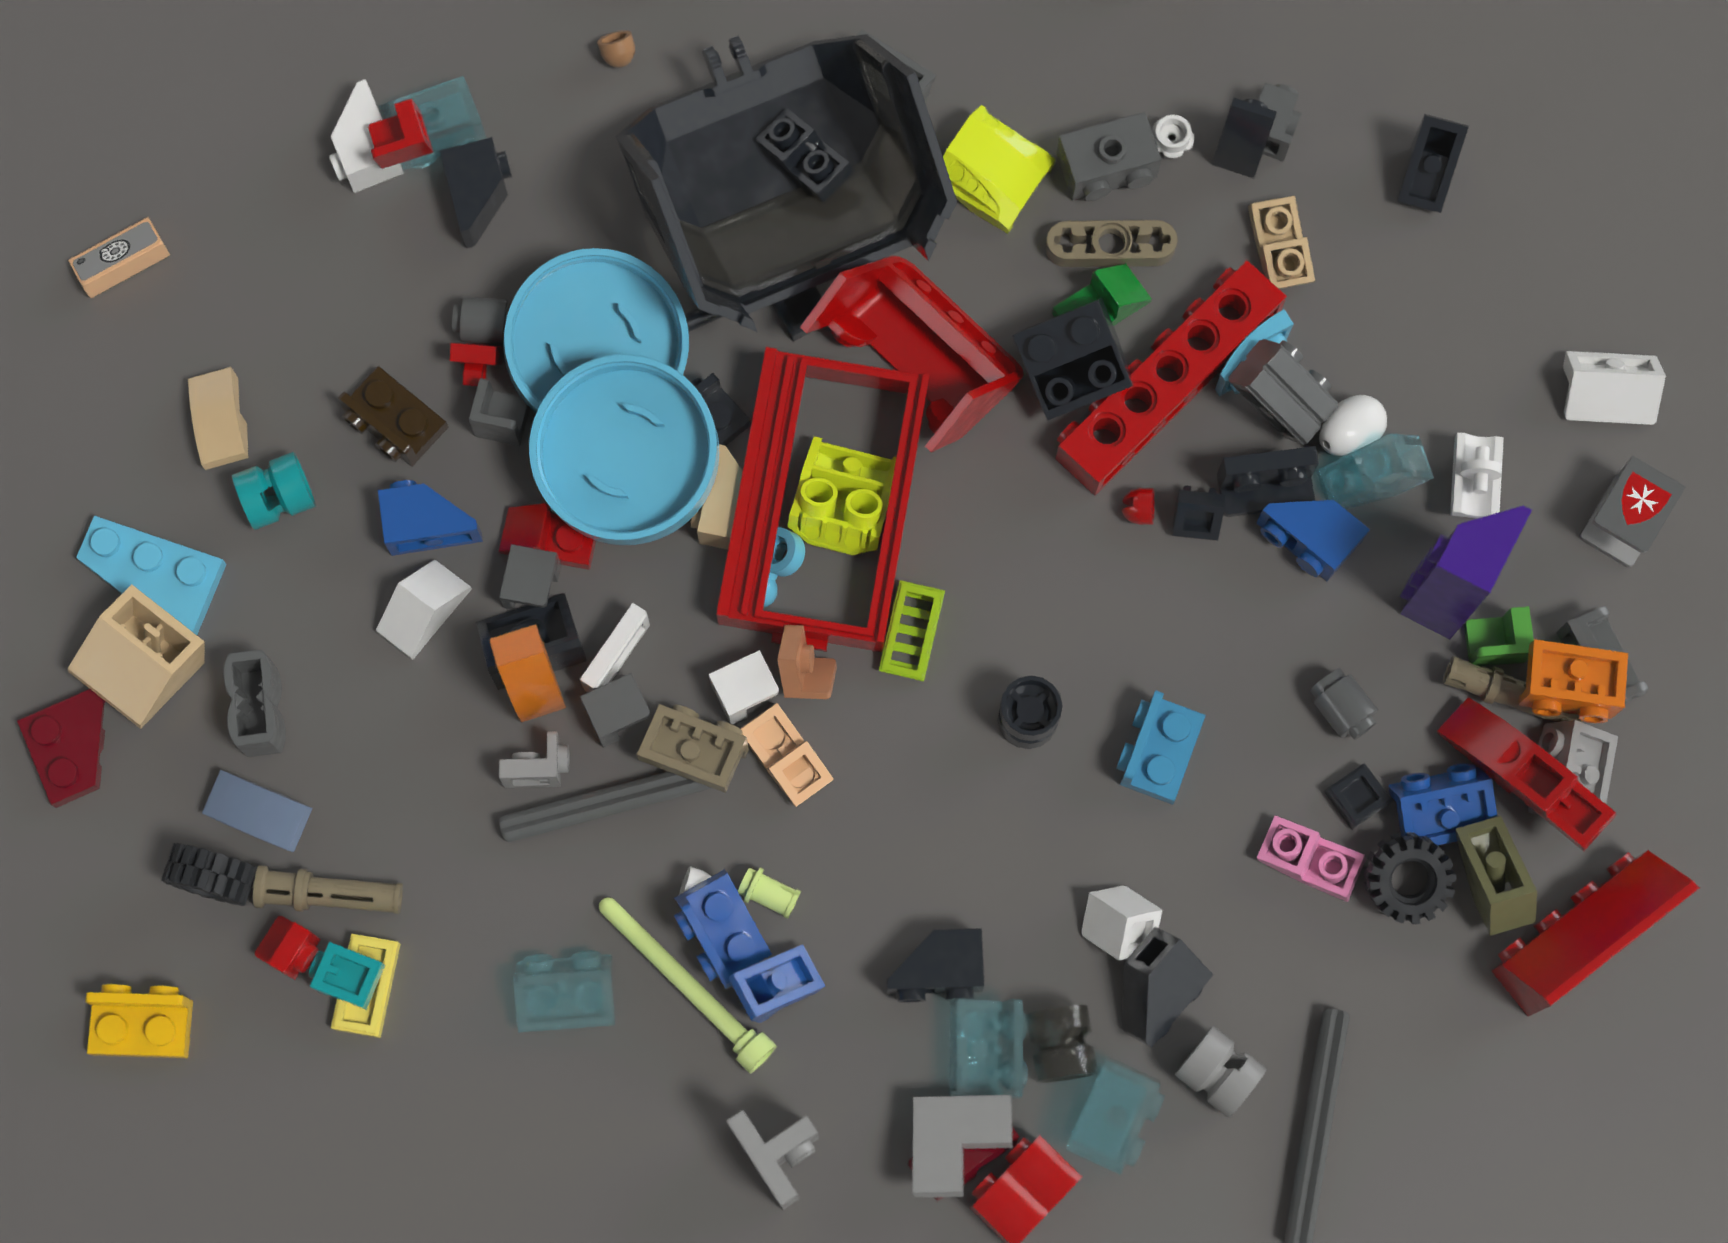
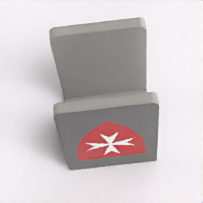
M1632 456L1614 477L1582 530L1580 539L1629 568L1635 563L1640 553H1646L1686 487Z

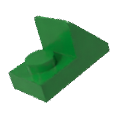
M1122 264L1094 271L1090 284L1054 306L1052 315L1054 317L1102 297L1114 326L1151 303L1152 298L1128 265Z

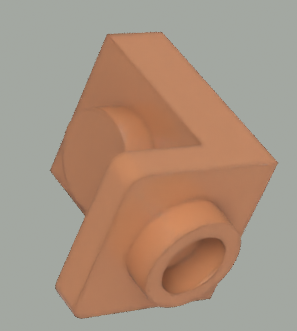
M785 625L777 658L784 698L829 699L832 694L837 670L836 660L833 658H815L813 645H807L804 626Z

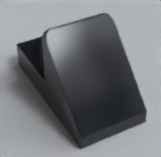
M1424 114L1410 148L1411 156L1397 197L1398 202L1439 213L1442 212L1469 125Z

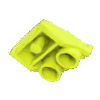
M983 105L978 107L968 117L943 155L956 199L969 211L1007 234L1012 229L1013 223L1048 171H1051L1056 162V159L1047 151L1025 139L989 114Z
M813 436L789 514L788 527L806 543L849 555L877 550L887 515L897 457L893 456L891 460L822 442V438Z

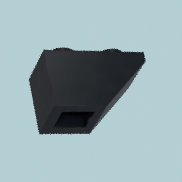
M1154 927L1124 962L1122 1029L1129 1036L1151 1048L1169 1032L1172 1023L1189 1003L1198 998L1205 984L1213 976L1209 969L1180 938Z
M982 928L933 930L887 979V995H897V1002L900 1003L926 1001V994L945 993L946 1001L973 1000L974 992H982L984 988Z

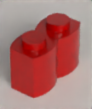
M1040 1135L1033 1143L1024 1137L1005 1157L1011 1166L999 1179L991 1172L971 1192L978 1201L970 1209L1004 1243H1021L1082 1178Z

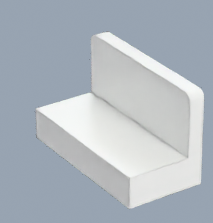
M1566 351L1563 369L1569 381L1564 415L1567 420L1648 425L1656 423L1666 378L1657 356Z

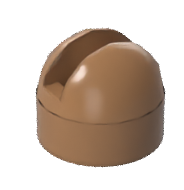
M628 30L610 33L597 41L602 58L612 67L622 68L628 65L635 55V43L631 32Z

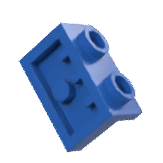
M1473 764L1453 765L1447 768V773L1429 776L1426 773L1408 774L1401 778V782L1388 785L1389 795L1396 801L1401 836H1407V832L1416 833L1419 837L1425 836L1431 839L1436 845H1442L1457 841L1455 834L1457 828L1498 817L1493 780Z
M725 869L675 897L681 911L673 916L687 941L696 936L704 952L696 957L710 981L718 977L725 989L732 986L728 977L772 955Z

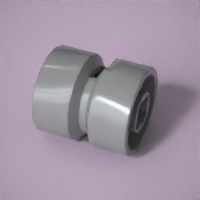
M1212 1026L1174 1075L1194 1092L1205 1090L1207 1092V1102L1224 1116L1230 1118L1258 1084L1267 1068L1247 1052L1236 1054L1234 1052V1042Z

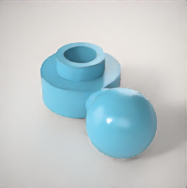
M778 527L764 608L770 606L777 597L778 587L775 581L777 577L789 576L796 572L802 565L805 557V545L802 538L798 534Z

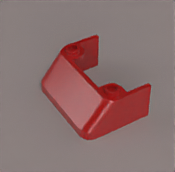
M900 256L886 257L840 272L800 326L805 333L828 326L832 330L833 337L846 347H864L870 344L897 371L923 375V373L930 374L927 399L931 404L926 409V417L929 420V428L935 434L925 447L931 453L964 437L1016 386L1024 375L1020 364L920 269Z

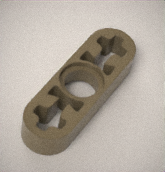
M1161 220L1063 221L1055 224L1050 229L1045 249L1050 261L1060 267H1112L1127 264L1128 267L1161 266L1172 259L1178 238L1174 228ZM1115 234L1122 239L1124 248L1118 253L1109 254L1100 248L1098 241L1103 235ZM1132 234H1137L1136 243H1139L1136 253L1130 252L1133 240ZM1086 235H1092L1091 253H1085L1087 246L1085 244ZM1151 235H1158L1160 242L1166 243L1163 244L1161 251H1153L1152 244L1148 243ZM1062 236H1069L1070 242L1075 244L1069 253L1063 252L1062 245H1059Z

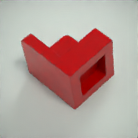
M412 98L394 104L397 115L371 123L368 126L374 145L371 153L374 161L382 169L433 153L421 110Z

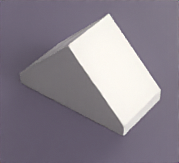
M433 560L398 583L376 628V632L413 660L472 588L438 561Z

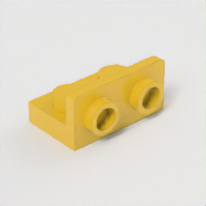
M104 984L101 985V993L86 992L85 1002L92 1005L87 1054L92 1056L188 1058L193 1000L179 995V988L150 986L149 994H131V986Z

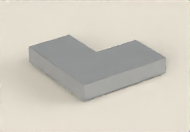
M1011 1095L913 1097L912 1193L914 1198L963 1197L964 1149L1012 1148Z

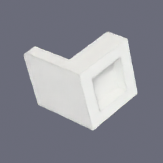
M760 650L709 674L710 684L729 723L732 725L748 718L747 709L779 693V688Z
M1126 886L1090 892L1082 935L1117 960L1128 959L1154 927L1159 928L1162 909Z

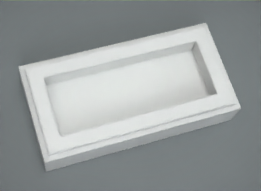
M634 603L631 604L580 678L583 689L589 693L610 683L650 626L645 610Z

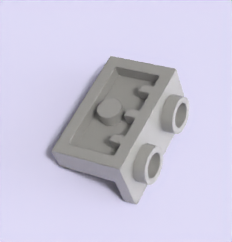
M1577 720L1546 723L1538 745L1577 775L1578 781L1605 804L1607 803L1618 736ZM1528 807L1529 813L1539 816L1531 807Z

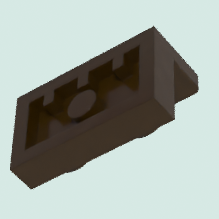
M379 366L351 396L343 391L338 397L345 411L341 417L354 430L362 434L367 429L379 439L375 445L382 453L394 462H397L401 457L411 467L416 464L449 427L442 417Z

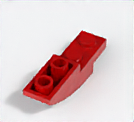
M1469 697L1437 730V734L1480 770L1489 775L1492 780L1509 794L1513 792L1583 852L1616 817V812L1578 781V776L1515 727Z

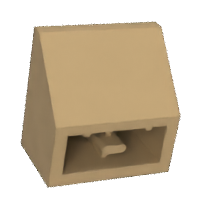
M131 584L99 616L69 665L68 672L141 729L204 664L205 641Z

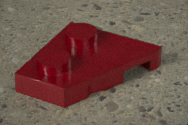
M91 689L17 721L50 804L55 808L100 789L102 766L99 760L100 753L104 749L105 730L103 729V717L106 701Z

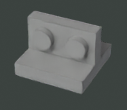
M744 1110L727 1120L729 1127L781 1208L784 1210L798 1201V1194L780 1168V1165L787 1161L792 1168L816 1152L812 1143L819 1139L818 1132L809 1118L805 1116L767 1143H764Z

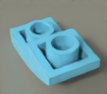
M1285 309L1258 326L1237 347L1227 361L1217 382L1215 390L1219 396L1231 390L1235 394L1240 393L1229 382L1228 377L1242 361L1247 359V354L1259 340L1266 339L1276 343L1287 340L1294 323Z

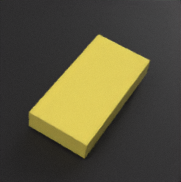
M351 934L348 949L384 963L385 968L367 1010L337 999L331 1029L381 1038L401 945L399 942Z

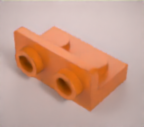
M1534 639L1529 644L1526 690L1519 696V706L1532 708V712L1540 716H1559L1563 712L1577 714L1579 719L1584 722L1605 723L1625 708L1628 653Z

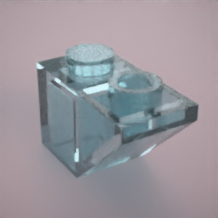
M1388 434L1316 470L1326 500H1335L1346 510L1400 495L1434 478L1419 435Z

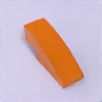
M536 624L489 639L497 668L521 722L566 708Z

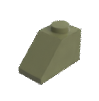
M1498 816L1457 828L1455 834L1472 898L1489 935L1492 936L1536 923L1537 890L1502 817Z

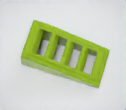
M902 580L899 581L879 671L924 681L945 590ZM908 596L932 602L931 611L904 605L905 597ZM901 614L928 620L927 628L923 629L901 624ZM897 632L924 638L922 647L895 641ZM898 651L919 656L918 666L892 660V652Z

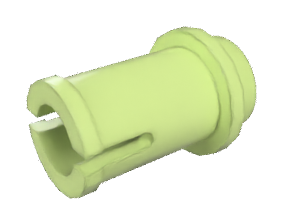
M749 867L738 889V893L745 897L743 902L749 903L752 900L788 919L801 891L764 875V869L762 868L756 871Z

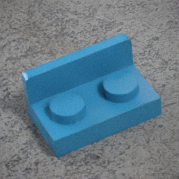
M1155 690L1150 702L1141 699L1132 726L1139 728L1140 731L1134 745L1125 743L1116 769L1124 772L1120 783L1121 786L1173 805L1206 715L1162 699L1164 693Z

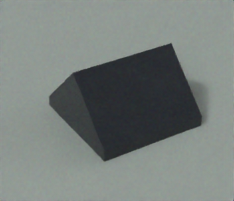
M565 593L548 598L547 606L544 608L527 605L476 622L487 668L498 690L505 688L497 668L489 640L494 637L536 624L554 672L587 661Z

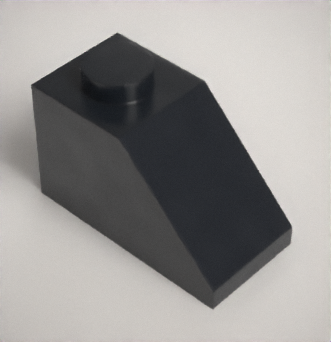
M492 137L439 150L466 249L476 246L508 196L504 179L512 177L506 152H496Z

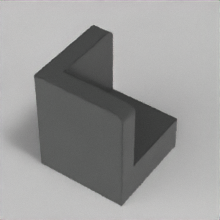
M480 378L469 422L476 437L520 446L530 407L523 401L521 396L494 391L490 380Z
M511 544L499 597L503 607L514 610L515 603L541 608L546 607L552 581L558 582L561 562L556 552Z
M632 673L580 696L603 748L620 740L619 731L650 717L649 708Z

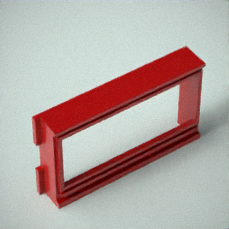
M765 348L716 613L718 625L771 633V643L781 644L785 625L804 626L807 645H813L814 650L826 652L827 645L830 643L883 652L930 374L923 373V375L782 352L777 351L776 348ZM805 377L907 394L867 628L763 610Z

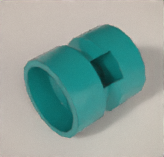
M294 451L270 460L268 469L263 470L256 465L232 475L239 500L254 530L278 522L280 514L284 511L293 516L316 507L309 483ZM273 486L276 495L266 497L264 491Z

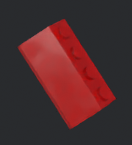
M1649 850L1636 858L1630 852H1627L1606 869L1611 877L1598 887L1592 880L1570 897L1575 906L1563 915L1555 909L1535 924L1534 927L1539 934L1525 944L1519 937L1498 953L1497 956L1502 960V963L1491 972L1529 1017L1552 1006L1699 889L1698 885L1691 878Z

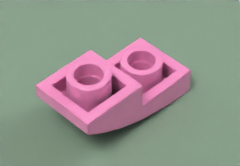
M1274 816L1257 855V860L1346 902H1348L1366 860L1364 854L1320 837L1319 832L1278 816Z

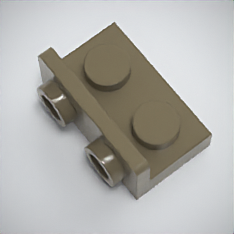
M659 704L638 750L637 757L639 761L726 793L741 758H746L749 747L747 737L742 735V730L730 723L717 721L716 725L699 719L698 713L685 706L673 705L671 709Z

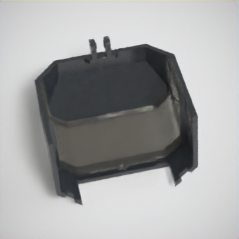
M867 34L813 41L754 66H751L745 47L738 35L730 38L728 41L730 53L737 64L739 72L725 77L721 66L722 62L718 52L713 46L705 48L702 52L714 82L648 108L616 135L645 215L686 292L699 309L738 322L741 326L756 332L757 329L749 315L750 313L832 280L840 272L875 262L911 246L929 261L937 245L935 242L937 234L945 218L949 220L957 204L916 72ZM786 108L811 126L820 139L845 158L855 171L824 203L792 177L755 139Z

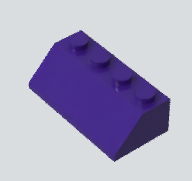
M1523 505L1460 523L1449 537L1440 534L1433 548L1429 549L1424 560L1420 561L1415 572H1412L1400 594V597L1407 601L1400 614L1450 640L1490 594L1532 509Z

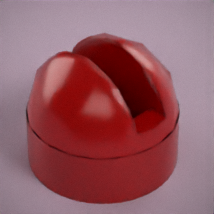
M1138 488L1128 492L1122 500L1124 504L1129 505V507L1122 509L1124 517L1131 523L1153 525L1155 516L1154 488Z

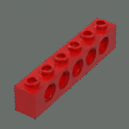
M1248 260L1236 271L1229 267L1216 280L1213 285L1216 291L1206 301L1200 297L1196 299L1182 315L1185 321L1174 332L1167 328L1154 341L1151 346L1154 352L1143 363L1136 359L1128 366L1133 382L1132 387L1093 402L1088 408L1091 414L1081 424L1077 421L1070 423L1057 438L1060 445L1058 446L1056 460L1094 496L1224 369L1229 358L1249 334L1282 310L1287 295ZM1231 307L1240 314L1241 318L1236 320L1226 319L1220 314L1219 309ZM1194 337L1202 338L1209 344L1210 348L1204 351L1195 350L1190 346L1188 340ZM1161 368H1170L1178 374L1179 379L1173 382L1164 381L1158 376L1156 371ZM1132 398L1140 399L1145 402L1148 410L1142 413H1135L1127 408L1125 402ZM1100 429H1106L1114 433L1117 441L1111 444H1103L1096 440L1093 433Z

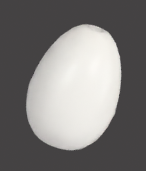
M1355 395L1338 403V408L1327 421L1322 423L1319 433V441L1322 448L1327 453L1336 456H1349L1367 450L1380 440L1386 430V411L1377 399L1367 395Z

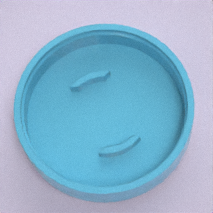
M600 248L580 249L549 260L535 270L521 285L510 305L503 334L504 359L508 374L516 391L523 401L537 413L544 397L563 376L593 359L611 355L644 356L665 363L683 375L689 352L688 325L676 293L668 282L651 266L620 251Z
M611 355L593 359L576 367L563 376L550 389L534 417L529 440V456L533 477L539 491L552 510L567 525L582 535L596 541L614 545H637L658 540L675 532L685 525L703 506L712 490L718 472L719 440L714 420L706 402L685 376L674 368L655 359L637 355Z

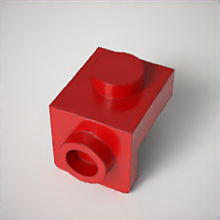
M278 916L256 949L255 956L293 980H296L299 973H304L312 964L314 957L318 953L317 945L321 939L296 922H292L284 916Z

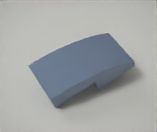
M220 770L202 814L263 841L294 852L313 808L278 792L261 787L233 773Z

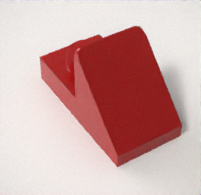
M546 503L509 507L499 553L509 555L511 544L556 552L561 565L590 570L596 540L575 531L557 514L552 513L551 507Z

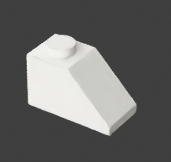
M366 79L356 83L331 135L337 153L329 155V158L339 181L348 178L354 193L404 174L400 163L382 169L373 159L371 149L374 148L368 126L371 123L382 120Z

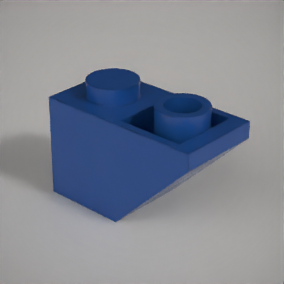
M1335 500L1269 503L1262 510L1256 522L1262 527L1260 531L1270 543L1279 548L1282 546L1286 547L1297 556L1296 561L1306 573L1313 577L1321 576L1325 581H1328L1362 543L1370 530Z

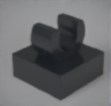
M1185 485L1183 490L1178 492L1172 536L1218 541L1225 510V494H1218L1215 488H1209L1208 493L1192 491L1191 486Z

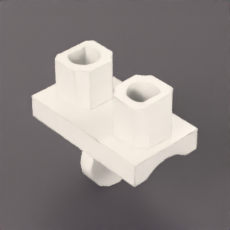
M1459 432L1456 434L1450 516L1481 518L1500 512L1504 437H1478Z

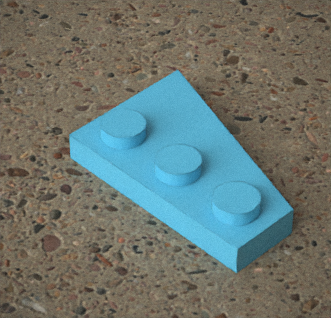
M97 516L93 517L76 557L82 564L121 594L132 584L196 635H198L227 565L221 558Z

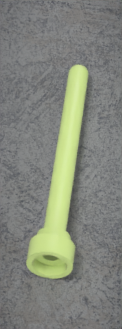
M606 897L600 901V913L735 1045L732 1050L738 1055L736 1061L749 1074L758 1069L770 1057L777 1047L772 1040L763 1032L757 1034L753 1029L747 1031L613 898Z

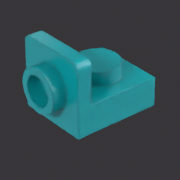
M329 942L325 952L320 950L313 959L309 970V977L313 979L310 987L321 994L332 996L367 1010L385 964Z

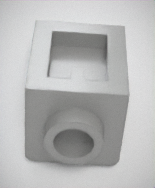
M549 731L547 732V758L540 759V754L535 752H517L512 754V759L499 760V779L504 788L561 787V773H569L570 769L569 745H561L558 732Z

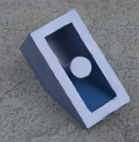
M403 480L390 484V489L378 490L384 544L391 556L483 542L482 532L477 521L424 483L417 484L416 481Z

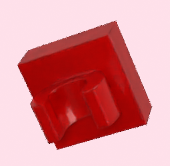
M451 343L449 361L465 363L463 385L478 386L480 378L487 379V364H502L503 346L470 343Z

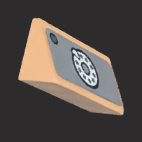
M147 217L68 261L81 286L91 299L170 256V253L151 220Z

